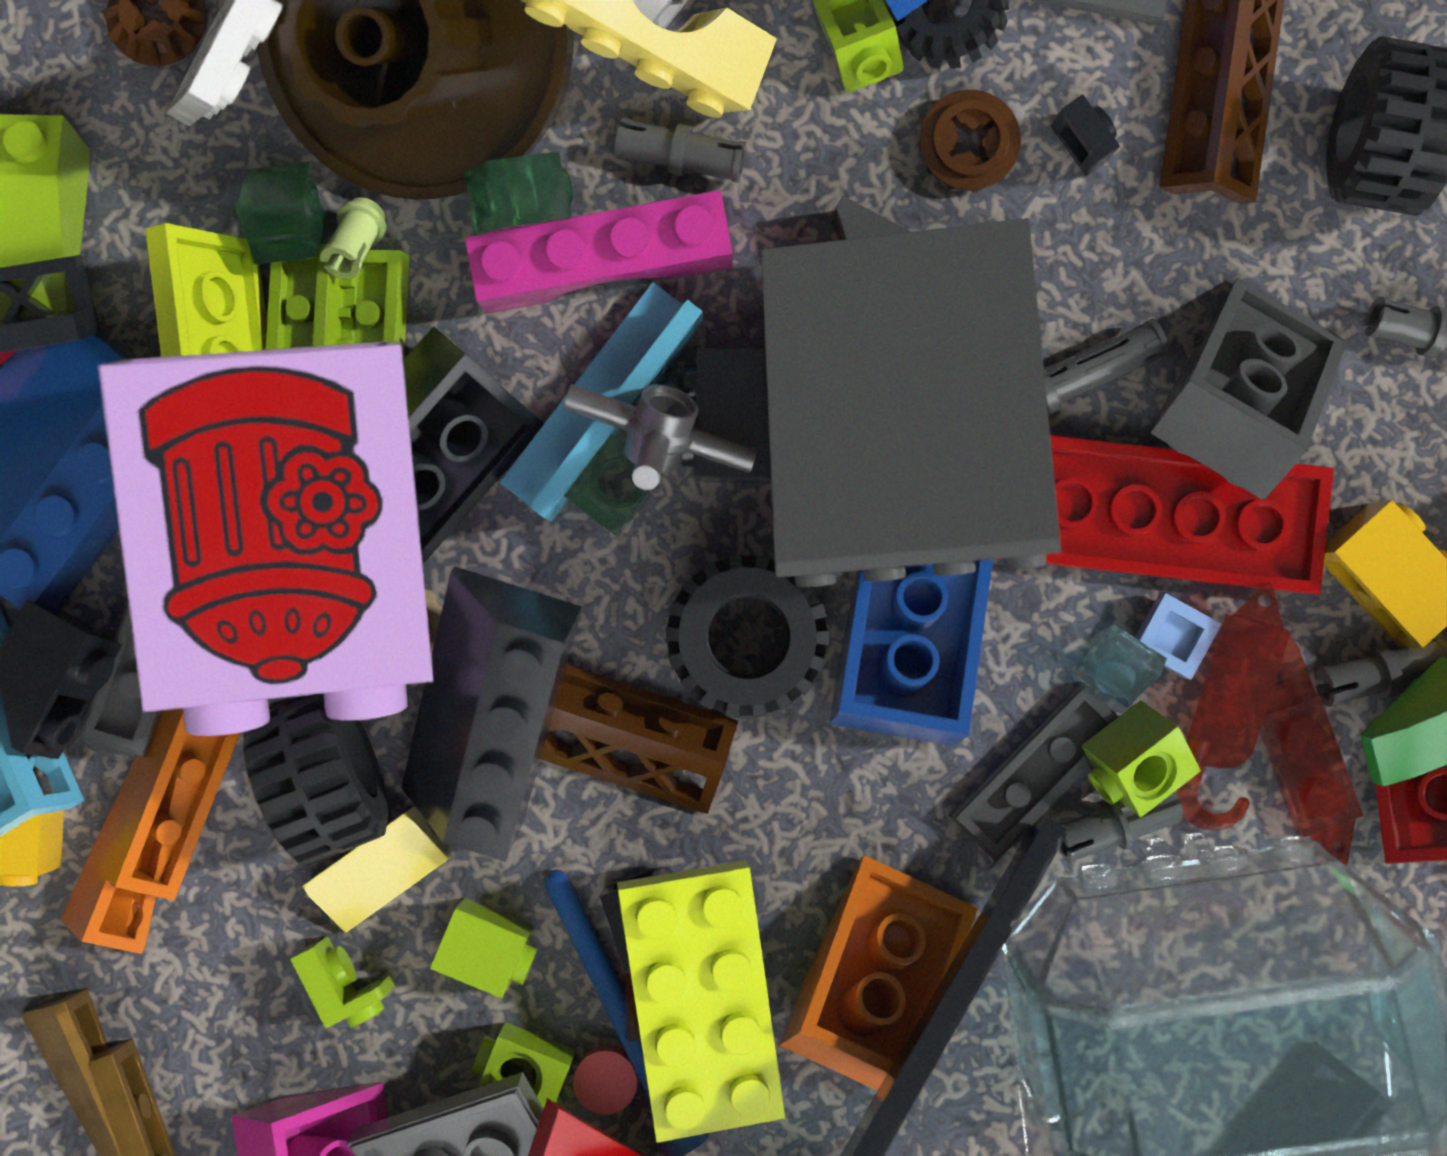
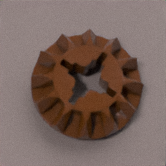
M109 0L107 8L101 10L107 23L109 32L107 36L126 57L147 66H166L185 58L200 42L206 26L204 0H162L160 7L173 22L172 26L165 22L159 23L151 20L146 27H143L146 19L135 6L136 2L142 5L147 3L148 5L155 6L159 0Z
M960 90L941 98L929 110L920 131L919 151L922 153L926 163L928 174L936 176L945 183L948 190L962 189L976 193L981 189L999 184L1010 172L1019 155L1021 134L1015 115L998 97L980 90ZM987 126L990 128L978 147L982 154L981 158L979 156L975 157L970 151H966L961 155L957 153L953 157L950 156L959 140L958 133L956 132L957 127L958 129L962 128L967 134H972L977 130L981 132Z

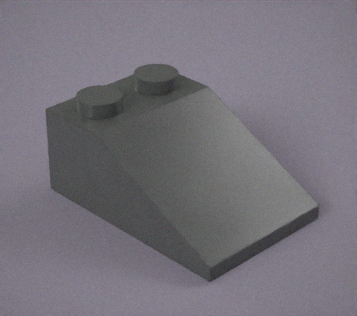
M1237 277L1170 391L1150 433L1165 441L1175 451L1187 454L1219 473L1231 484L1242 487L1265 500L1308 450L1347 341Z

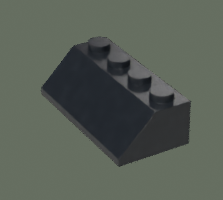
M434 326L402 361L422 565L524 451L544 425L543 422Z
M456 566L450 572L431 655L433 681L425 682L401 788L444 843L506 862L527 812L582 606Z

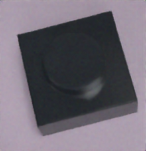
M1083 94L1063 107L1050 125L1086 177L1104 165L1120 147L1115 139L1117 136L1116 128L1109 115L1097 105L1092 107Z

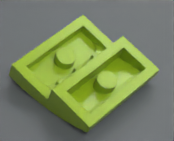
M272 244L266 350L400 340L402 361L404 360L410 255L401 250H369L362 263L360 273L355 278L344 279L328 272L324 267L326 262H321L320 260L321 251L327 244Z

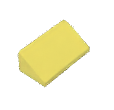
M413 807L388 824L384 836L356 847L304 884L302 888L347 933L449 860L450 857L415 807Z

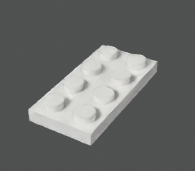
M225 0L166 114L191 126L201 117L210 120L213 114L217 115L220 109L224 110L228 103L231 105L250 70V67L242 63L241 59L243 56L247 57L251 49L255 50L260 41L264 42L281 11L282 5L275 0Z

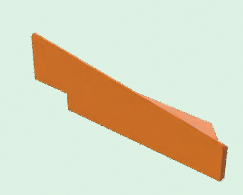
M183 708L165 709L162 711L147 756H135L61 917V921L80 941L139 954L143 953L156 897L175 901L240 732L214 736L189 734L185 730Z

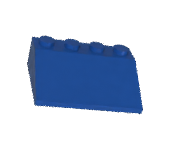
M99 333L78 341L18 350L0 369V595L20 610L26 600L60 609L120 529L99 366L133 358Z

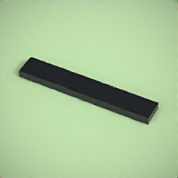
M1046 817L1031 828L1024 837L840 1156H884L1067 836L1065 833L1067 829L1051 818Z

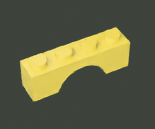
M521 0L526 3L525 12L535 20L553 27H562L563 24L567 25L569 29L582 35L581 44L586 49L606 58H622L636 67L634 73L642 81L658 88H674L688 96L686 104L691 109L713 118H721L723 113L751 109L777 38L729 8L694 14L681 28L673 32L663 29L648 20L632 0Z

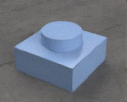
M1159 593L1129 649L1183 679L1191 680L1222 624L1167 593Z

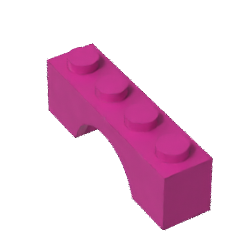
M721 190L465 237L476 301L486 314L550 303L553 299L565 293L606 282L635 278L674 280L732 269L733 252Z

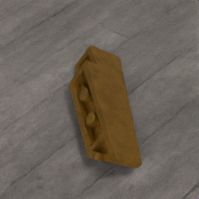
M88 988L23 1013V1021L99 1156H176L134 1040L130 1039L109 1047Z

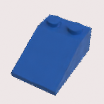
M993 559L975 560V572L957 575H934L933 564L905 566V578L886 581H864L863 570H857L838 663L829 724L953 747L969 736Z

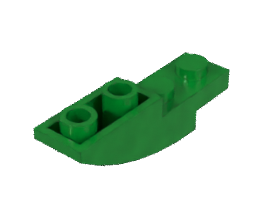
M1440 657L1420 677L1414 679L1406 691L1380 716L1371 720L1366 729L1360 734L1373 783L1384 787L1447 765V658Z

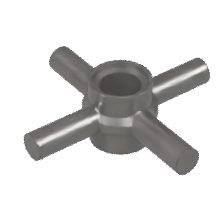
M677 373L665 375L661 385L645 387L642 390L637 406L572 384L563 406L564 410L628 432L623 451L626 457L635 464L632 474L634 484L643 490L655 488L659 483L661 473L676 470L683 452H689L750 473L758 448L694 427L699 408L694 399L683 392L684 377Z

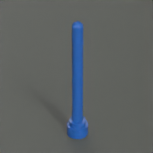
M552 870L544 878L545 889L649 1098L637 1016L567 874L562 870ZM655 1132L653 1134V1138L662 1156H683L702 1145L710 1136L709 1133L657 1143Z

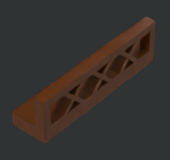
M1186 0L1160 180L1161 189L1172 194L1213 191L1236 203H1256L1284 0ZM1251 27L1255 37L1254 52L1249 40ZM1242 88L1247 100L1245 115L1241 105ZM1233 152H1235L1238 161L1236 179L1230 177Z
M567 664L541 760L708 814L727 762L739 720ZM562 729L574 733L581 743L571 746L559 742L550 731ZM623 749L635 753L642 763L632 766L617 761L611 751ZM684 769L707 778L702 789L678 781L671 772Z

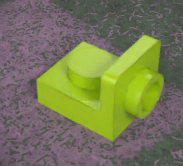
M813 0L818 21L836 59L840 79L846 92H853L868 85L878 83L903 71L904 65L896 26L883 0Z
M328 935L306 946L290 959L325 1029L346 1019L350 1028L369 1020L385 1009L381 1000L395 987L390 975H387L356 991L352 982L356 981L354 965L347 952L341 946L333 947Z

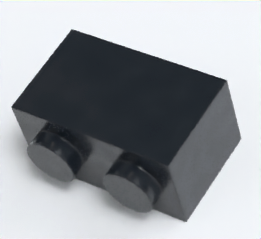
M697 348V365H684L683 392L693 398L699 408L695 419V427L758 448L750 473L689 452H683L682 466L694 467L695 482L770 484L771 457L766 349Z

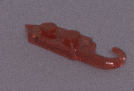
M1270 582L1266 583L1233 614L1225 613L1186 742L1201 771L1177 789L1175 793L1183 807L1184 813L1182 816L1190 824L1202 830L1221 831L1233 827L1244 818L1250 805L1246 797H1240L1230 810L1225 813L1215 814L1202 808L1197 795L1206 766L1219 769L1235 768L1246 763L1253 754L1291 633L1290 630L1283 628L1273 585ZM1261 595L1270 596L1271 602L1268 606H1261L1258 603Z
M1265 623L1246 626L1236 633L1227 645L1225 655L1227 673L1231 677L1239 675V660L1242 652L1248 646L1261 643L1267 645L1272 650L1283 680L1269 686L1259 696L1254 706V718L1296 835L1309 837L1337 862L1346 865L1349 859L1355 821L1364 815L1321 696L1316 695L1300 648L1290 634L1278 626ZM1339 841L1340 848L1334 851V844Z

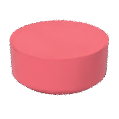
M612 1045L598 1046L585 1053L577 1065L573 1079L574 1092L579 1102L589 1111L600 1115L614 1114L627 1107L636 1093L638 1076L626 1052Z

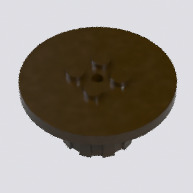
M275 0L282 5L281 11L264 42L260 41L256 47L263 77L280 115L292 133L313 156L337 175L357 186L395 198L423 200L455 196L480 188L512 170L532 152L548 131L562 104L573 61L574 31L565 24L562 27H553L535 20L525 12L526 3L521 0Z

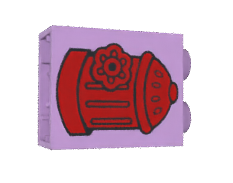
M400 340L126 359L100 365L143 712L183 708L185 730L187 733L214 736L244 732L267 724L270 721L268 699L323 693L326 716L337 720L373 719L392 715L406 709L408 706L406 684L433 681Z

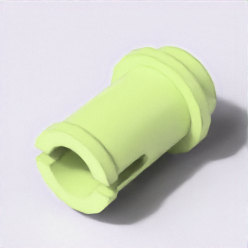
M362 197L346 202L339 208L336 217L338 225L328 244L320 254L321 262H326L325 269L339 278H355L360 273L362 263L372 244L379 242L386 233L387 226L384 211L374 201Z

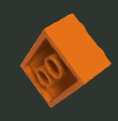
M866 855L862 856L801 984L779 1046L878 1091L969 934L978 908Z

